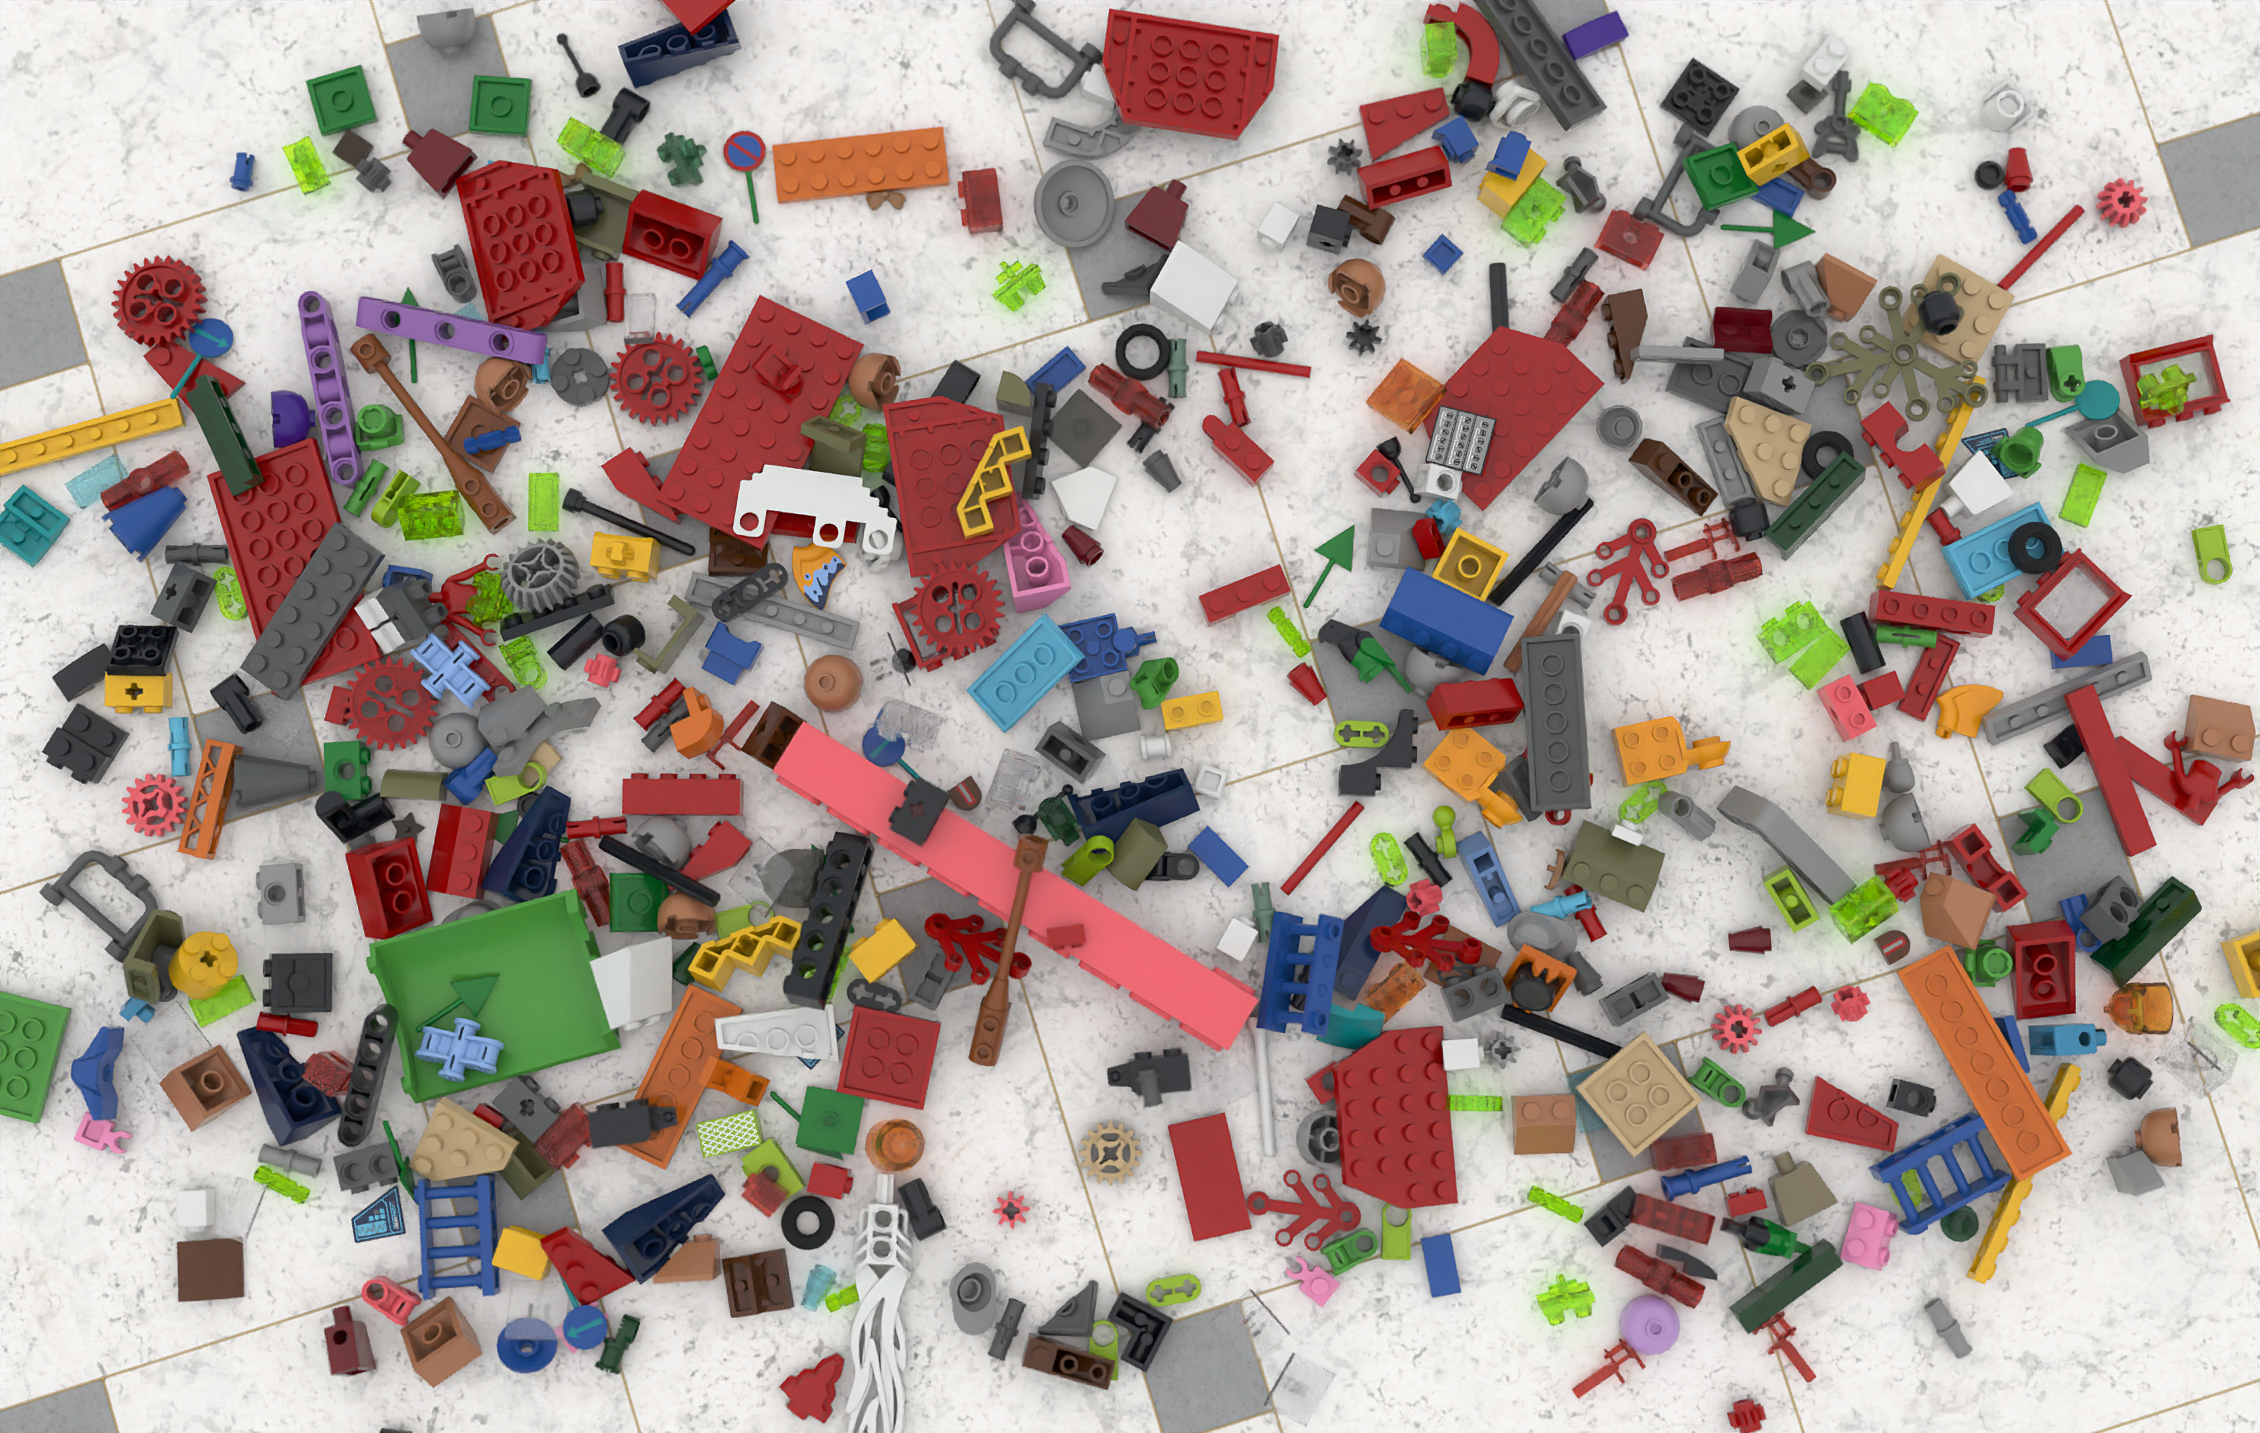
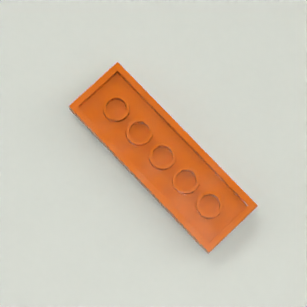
M943 127L772 145L779 204L865 195L872 192H893L950 185Z
M689 984L633 1099L648 1098L649 1104L657 1103L660 1107H676L678 1125L661 1129V1133L656 1139L641 1143L618 1145L616 1147L664 1170L667 1169L706 1088L698 1083L703 1068L710 1055L720 1058L724 1049H718L714 1018L741 1015L744 1010L743 1008L702 988Z

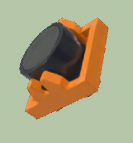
M1523 944L1503 975L1502 980L1506 990L1511 993L1514 1007L1518 1008L1520 1006L1528 1014L1532 1011L1540 1012L1547 1010L1552 1012L1574 980L1577 969Z

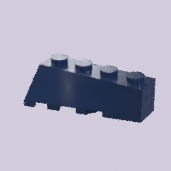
M727 8L695 35H691L678 23L618 46L623 64L635 89L648 86L660 79L677 75L681 71L704 65L708 61L730 55L742 49Z
M1183 768L1147 776L1145 782L1141 783L1122 782L1120 783V788L1104 791L1102 787L1091 790V795L1079 797L1078 794L1067 796L1086 841L1094 836H1105L1110 838L1114 845L1134 817L1160 828L1200 811L1192 786ZM1097 848L1093 849L1091 852L1098 854L1103 851H1106V849Z

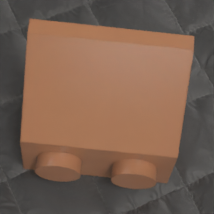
M2191 695L2183 736L2188 738V742L2181 748V752L2235 763L2251 761L2256 730L2250 706Z
M220 1045L171 1070L159 1083L191 1132L215 1120L252 1093Z
M1574 1094L1511 1095L1514 1155L1573 1153L1576 1132Z
M450 1296L400 1330L413 1370L433 1388L483 1354L476 1333Z

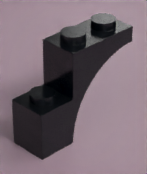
M1401 709L1399 711L1396 730L1387 746L1379 754L1361 763L1341 765L1339 767L1338 796L1374 797L1375 791L1381 790V774L1376 773V769L1409 770L1412 768V763H1417V746H1412L1413 734L1418 733V717H1413V710Z

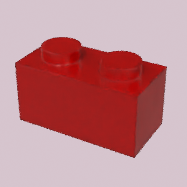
M1434 517L1417 520L1412 528V535L1417 541L1419 552L1422 553L1424 560L1440 558L1445 549V544Z
M334 685L324 721L346 726L351 719H344L343 717L350 712V708L342 707L341 704L350 702V698L343 695V692L352 690Z
M1084 924L1046 929L1049 948L1053 947V951L1063 950L1065 945H1071L1072 948L1083 947L1082 943H1086Z
M1757 1187L1747 1188L1746 1192L1739 1194V1191L1728 1194V1197L1724 1198L1728 1216L1732 1218L1768 1208L1763 1190L1757 1189Z

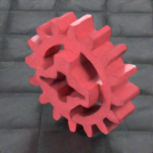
M146 774L145 781L136 778L134 781L137 787H127L126 790L131 795L129 798H122L123 802L128 803V807L121 811L122 813L130 814L126 823L129 825L136 824L134 831L141 833L145 830V836L153 837L154 833L159 837L165 836V829L169 832H175L176 829L173 824H183L184 821L179 816L181 813H188V809L182 807V803L189 801L188 797L180 796L184 787H174L176 779L168 778L166 780L163 774H157L156 779L152 774ZM159 786L151 793L145 792L150 787ZM153 800H155L156 805L159 806L157 810H154L155 807L152 805ZM157 818L166 819L160 824L151 825L152 822L155 823Z

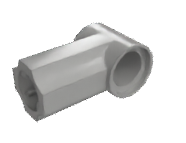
M1810 260L1781 271V279L1788 294L1795 295L1807 316L1818 317L1830 307V300L1819 284L1817 271Z
M1667 791L1660 796L1658 809L1661 814L1670 817L1699 841H1703L1712 835L1716 829V821L1694 804L1691 797L1675 791ZM1676 801H1679V806L1674 811V804Z

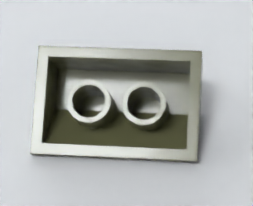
M1583 819L1564 862L1561 877L1566 881L1644 913L1656 887L1665 853L1642 843L1637 846L1611 835L1610 830Z

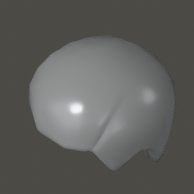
M1614 405L1605 409L1599 416L1596 431L1605 445L1616 449H1626L1634 445L1642 435L1643 422L1638 412L1625 405Z

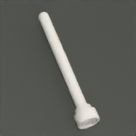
M1249 1016L1247 1019V1029H1250L1251 1035H1254L1264 1154L1267 1157H1273L1276 1150L1265 1035L1268 1033V1030L1256 1028L1258 1016Z

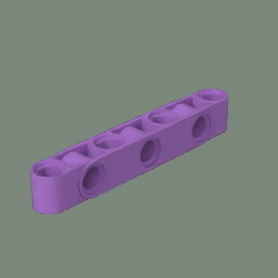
M307 291L299 297L298 309L324 446L333 479L346 488L355 489L357 487L355 483L361 480L365 472L361 451L356 444V421L338 332L330 303L318 292ZM314 301H320L319 309L310 313V304ZM326 356H331L330 365L326 368H321V360ZM336 412H342V420L337 424H332V416ZM353 467V477L349 480H344L343 472L347 468Z
M360 296L358 301L357 327L524 363L544 364L547 334L373 297ZM396 312L400 316L399 325H397L394 320ZM449 324L454 327L455 333L453 337L448 333ZM503 335L509 340L507 349L502 344Z

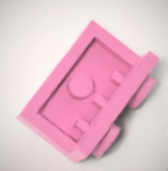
M1856 1202L1840 1259L1881 1271L1883 1266L1888 1264L1891 1251L1888 1247L1891 1237L1894 1238L1898 1231L1899 1222L1896 1220L1897 1214Z

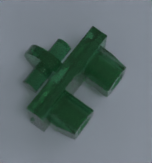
M673 132L664 136L666 142L656 150L664 163L675 160L677 168L668 172L667 175L671 185L681 187L687 184L697 186L704 181L698 168L704 165L701 157L707 153L706 146L696 145L693 138L686 140L684 135L675 136Z
M1060 796L1057 798H1046L1040 803L1038 811L1035 813L1055 842L1061 839L1067 847L1080 838L1075 829L1079 824Z

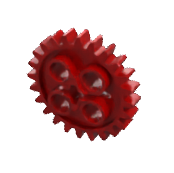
M156 255L154 263L144 258L143 267L136 263L133 264L134 273L124 271L128 279L126 281H117L122 289L113 291V294L119 300L112 302L111 305L118 310L113 313V316L119 321L117 326L123 331L125 330L124 334L130 339L133 338L139 345L144 342L149 348H152L155 343L160 348H164L165 341L175 346L176 337L185 341L186 336L184 332L195 333L194 328L191 326L193 323L202 324L197 315L207 311L200 305L208 301L201 294L206 291V287L200 283L202 278L197 273H194L195 270L189 265L186 266L182 260L178 259L175 262L173 258L167 256L165 261H163L162 258ZM154 282L153 286L146 290L147 285ZM181 286L180 291L173 295L174 290ZM138 296H140V297H145L146 299H136V298H137ZM173 305H183V307L179 308ZM146 309L145 314L138 318L139 313ZM174 313L173 318L166 322L167 317Z
M647 332L643 342L635 336V346L632 347L625 343L626 354L616 353L621 359L620 363H611L613 368L617 370V373H611L609 377L617 381V383L609 387L612 391L619 392L613 399L616 402L624 401L620 409L623 412L631 409L629 417L632 420L640 415L639 422L643 425L650 418L651 424L656 427L658 419H661L665 426H667L669 422L668 417L671 416L679 422L678 413L680 411L689 415L686 406L688 404L697 406L696 402L692 399L693 395L702 396L701 391L696 386L703 385L704 381L696 376L704 371L702 367H694L700 359L698 356L690 357L694 350L690 346L683 349L685 342L682 339H679L674 344L672 334H669L666 340H663L660 332H657L655 339H652ZM650 354H659L657 364L653 366L646 365V359ZM672 358L671 363L665 366L667 359ZM682 369L684 375L680 380H670V374L673 370ZM653 375L656 377L660 376L662 381L660 383L653 382L651 378ZM634 378H643V385L639 389L633 390L630 388V383ZM648 392L646 400H641L642 396ZM659 393H666L667 401L662 405H655V396Z
M952 560L950 569H947L944 564L940 563L939 573L929 569L931 576L929 580L920 577L924 587H914L913 589L920 595L919 598L910 599V602L917 604V609L911 610L910 614L917 615L919 618L912 625L922 626L923 629L918 633V636L928 635L929 638L926 642L928 646L937 642L936 651L941 652L947 646L948 655H952L955 648H958L959 654L964 656L965 647H968L972 653H976L975 644L979 643L982 647H987L984 638L987 636L995 639L994 634L991 632L992 628H1002L996 622V618L1005 617L1003 613L998 612V608L1004 606L1005 602L997 601V597L1003 591L992 589L996 585L997 580L993 579L987 582L986 579L989 572L984 571L979 575V565L977 564L971 570H968L967 561H963L961 567L958 568L956 562ZM954 582L958 583V602L965 606L964 610H960L959 613L962 625L961 634L957 633V614L951 611V607L956 605L953 590ZM970 584H975L978 588V595L973 600H967L963 594L965 587ZM946 587L949 597L945 602L938 603L934 597L935 592L938 588ZM977 613L981 618V624L976 629H969L966 619L970 614ZM943 616H948L952 622V626L947 632H940L937 626L938 620Z
M390 656L387 657L385 665H382L380 660L376 659L374 668L364 663L366 672L362 674L355 670L354 673L358 678L357 682L348 680L347 683L353 689L352 691L343 692V695L350 698V702L341 704L342 707L350 708V712L343 717L344 719L353 718L354 721L348 727L349 730L359 728L360 731L356 738L360 739L365 735L368 736L367 746L371 745L374 740L378 741V750L383 748L384 743H388L390 751H394L395 743H399L402 749H406V740L408 739L413 744H417L415 737L417 733L424 737L427 736L422 729L424 725L433 727V724L428 720L429 716H438V713L431 710V706L439 704V701L432 700L430 696L433 694L421 684V677L425 670L421 669L415 673L413 671L415 663L411 662L406 668L403 666L404 661L401 657L396 665L393 664ZM388 676L392 679L393 686L390 691L380 692L377 689L376 682L379 677ZM371 690L387 699L395 696V702L412 711L414 717H408L395 709H390L389 712L385 711L386 705L368 696L367 691ZM405 691H417L419 702L414 706L405 705L402 699ZM372 701L378 705L379 711L375 717L366 718L363 715L362 707L366 702ZM394 715L402 716L405 720V726L399 732H393L388 726L389 719Z

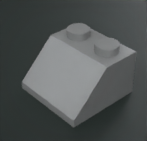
M581 263L585 282L548 326L540 329L539 332L585 331L607 324L601 268Z

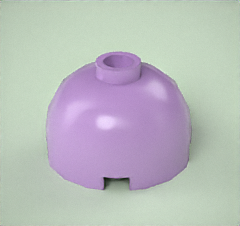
M1651 1294L1630 1300L1623 1308L1619 1319L1621 1334L1626 1344L1636 1352L1645 1355L1662 1354L1669 1350L1677 1341L1680 1332L1679 1317L1674 1307L1665 1299Z

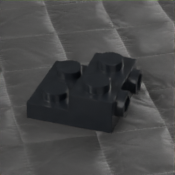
M77 703L62 728H56L42 753L48 756L46 762L61 770L65 766L72 770L71 777L85 785L88 781L99 783L130 733L84 705Z
M332 953L269 954V960L263 961V977H269V989H263L262 1002L263 1007H268V1013L332 1012Z

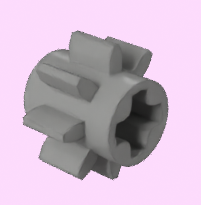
M1498 1032L1496 1040L1486 1038L1490 1045L1489 1049H1484V1053L1490 1054L1492 1057L1488 1062L1489 1065L1499 1061L1501 1069H1505L1506 1061L1517 1062L1513 1055L1514 1052L1521 1049L1513 1047L1514 1036H1509L1507 1040H1504L1502 1032ZM1500 1042H1502L1503 1046L1508 1047V1052L1503 1053V1058L1494 1052L1495 1048H1499Z

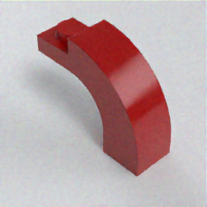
M1461 2L1457 13L1451 11V8L1444 4H1429L1423 23L1457 35L1468 49L1469 65L1463 84L1467 80H1474L1492 88L1499 67V45L1488 21L1474 8Z

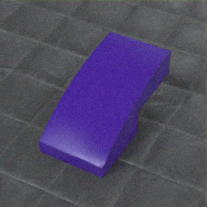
M1614 11L1565 33L1562 38L1574 61L1597 54L1602 48L1622 42L1630 35L1618 11Z

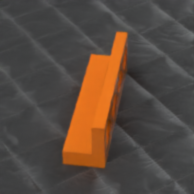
M207 738L177 852L214 860L234 785L235 754H242V746ZM214 746L222 748L217 766H215L211 759ZM215 774L211 792L208 795L203 787L204 781L209 776ZM207 802L203 823H201L196 815L197 808ZM200 831L196 849L187 848L190 836Z

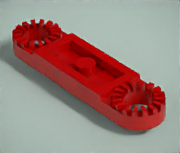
M443 619L437 624V626L446 625L448 628L449 636L443 641L451 650L455 651L459 646L458 642L462 639L481 656L478 660L474 659L469 667L492 687L489 691L485 690L481 694L489 703L496 700L494 693L500 686H506L510 693L517 691L515 685L451 621Z

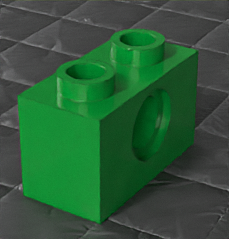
M343 741L324 743L325 793L336 791L347 802L363 801L368 798V794L372 792V780L370 776H367V765L371 763L370 748L366 747L365 742ZM348 764H352L355 769V773L350 779H346L343 775V770Z

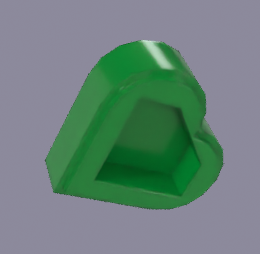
M703 345L695 348L708 381L718 378L719 375L708 347Z

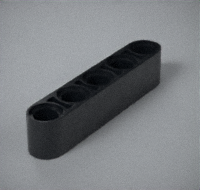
M955 360L931 397L943 396L965 404L976 387L981 374ZM891 460L884 470L881 479L896 487Z
M390 1004L377 1006L364 1021L337 1132L339 1141L346 1147L358 1146L372 1130L399 1021L398 1011ZM376 1016H383L387 1021V1026L381 1025L377 1021ZM370 1043L377 1044L380 1048V1053L373 1052L370 1048ZM363 1070L369 1071L373 1075V1081L364 1077ZM356 1098L363 1099L366 1102L367 1108L359 1106ZM350 1125L357 1127L360 1135L352 1133Z

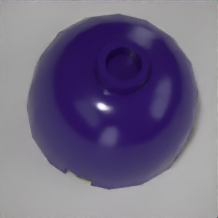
M287 390L271 391L274 448H284L306 440L310 427H316L315 410H309L307 401L296 392Z

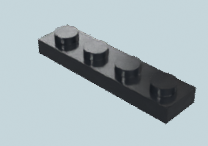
M1037 382L1029 437V447L1032 454L1031 458L1026 460L1021 498L1039 500V496L1043 495L1046 480L1042 477L1043 467L1047 466L1049 461V449L1046 448L1047 437H1051L1053 432V420H1050L1051 408H1055L1057 402V391H1054V385Z
M596 584L589 587L586 592L578 595L571 593L572 597L563 598V605L559 603L554 604L553 611L545 607L542 613L534 609L531 613L520 614L516 612L507 615L500 621V634L503 641L506 642L615 604V593L611 584L604 586L603 584Z

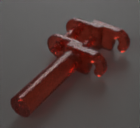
M1722 517L1721 522L1712 526H1709L1707 523L1704 524L1702 531L1704 534L1706 533L1707 539L1702 538L1665 551L1664 557L1667 563L1708 549L1712 553V560H1716L1717 553L1713 545L1715 542L1725 538L1730 539L1731 544L1735 545V552L1740 551V545L1737 537L1734 536L1733 531L1728 527L1730 525L1729 521ZM1723 528L1725 534L1714 538L1712 532Z
M753 700L749 701L724 731V734L719 739L721 742L712 752L710 750L707 751L706 757L723 771L726 767L715 759V754L727 743L740 752L741 748L732 740L759 709L760 706Z
M1940 839L1936 841V844L1931 845L1932 847L1917 851V853H1920V858L1913 857L1874 865L1876 876L1883 875L1885 871L1893 866L1900 869L1907 867L1909 870L1919 868V871L1922 872V881L1927 880L1925 865L1930 862L1942 861L1943 867L1946 868V876H1951L1952 870L1948 853L1944 854L1943 851L1945 844H1942ZM1938 851V857L1926 858L1925 852Z
M1784 1311L1775 1314V1317L1767 1320L1752 1331V1334L1756 1335L1759 1332L1758 1330L1769 1327L1777 1337V1342L1766 1352L1772 1355L1775 1349L1779 1350L1781 1348L1807 1383L1816 1378L1813 1370L1792 1343L1786 1339L1789 1336L1793 1337L1797 1328L1788 1325L1783 1318L1785 1315ZM1777 1322L1785 1330L1782 1335L1773 1326Z
M1620 1338L1618 1339L1620 1344L1609 1352L1604 1349L1606 1355L1603 1357L1605 1360L1609 1358L1611 1362L1571 1389L1578 1399L1613 1374L1624 1384L1625 1380L1618 1369L1619 1365L1629 1358H1634L1642 1370L1646 1368L1634 1349L1627 1348L1628 1344L1626 1341L1623 1342ZM1624 1349L1627 1355L1615 1362L1613 1356Z

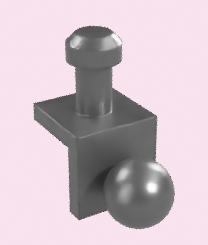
M1570 156L1566 158L1563 165L1568 173L1558 179L1556 185L1572 195L1576 213L1581 214L1586 209L1591 213L1602 212L1606 207V198L1599 192L1596 177L1581 168L1579 157Z
M1786 1067L1777 1069L1775 1074L1777 1079L1776 1085L1761 1086L1758 1099L1749 1098L1744 1101L1742 1113L1746 1118L1750 1120L1761 1118L1767 1126H1773L1777 1112L1785 1106L1799 1105L1800 1099L1788 1086L1794 1077L1791 1069Z

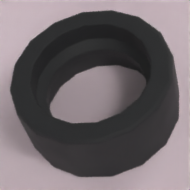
M1144 323L1131 325L1117 339L1115 348L1117 365L1123 374L1129 378L1138 381L1151 380L1159 376L1166 368V365H1168L1170 353L1168 339L1155 326ZM1147 336L1157 343L1160 351L1159 358L1150 368H1135L1126 359V346L1133 338Z

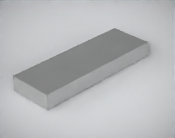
M1639 345L1630 350V360L1634 362L1713 365L1724 359V349Z
M1723 415L1697 424L1695 427L1722 501L1726 507L1752 498L1754 495L1736 452L1737 449L1732 435H1728L1725 429V416Z

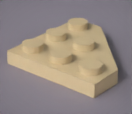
M1738 396L1732 397L1724 426L1728 435L1733 437L1738 448L1736 451L1745 472H1749L1755 485L1753 489L1758 499L1782 508L1789 507L1802 462V451L1808 440L1812 425Z
M443 1097L437 1103L408 1167L433 1182L504 1170L509 1165L519 1142L446 1097Z

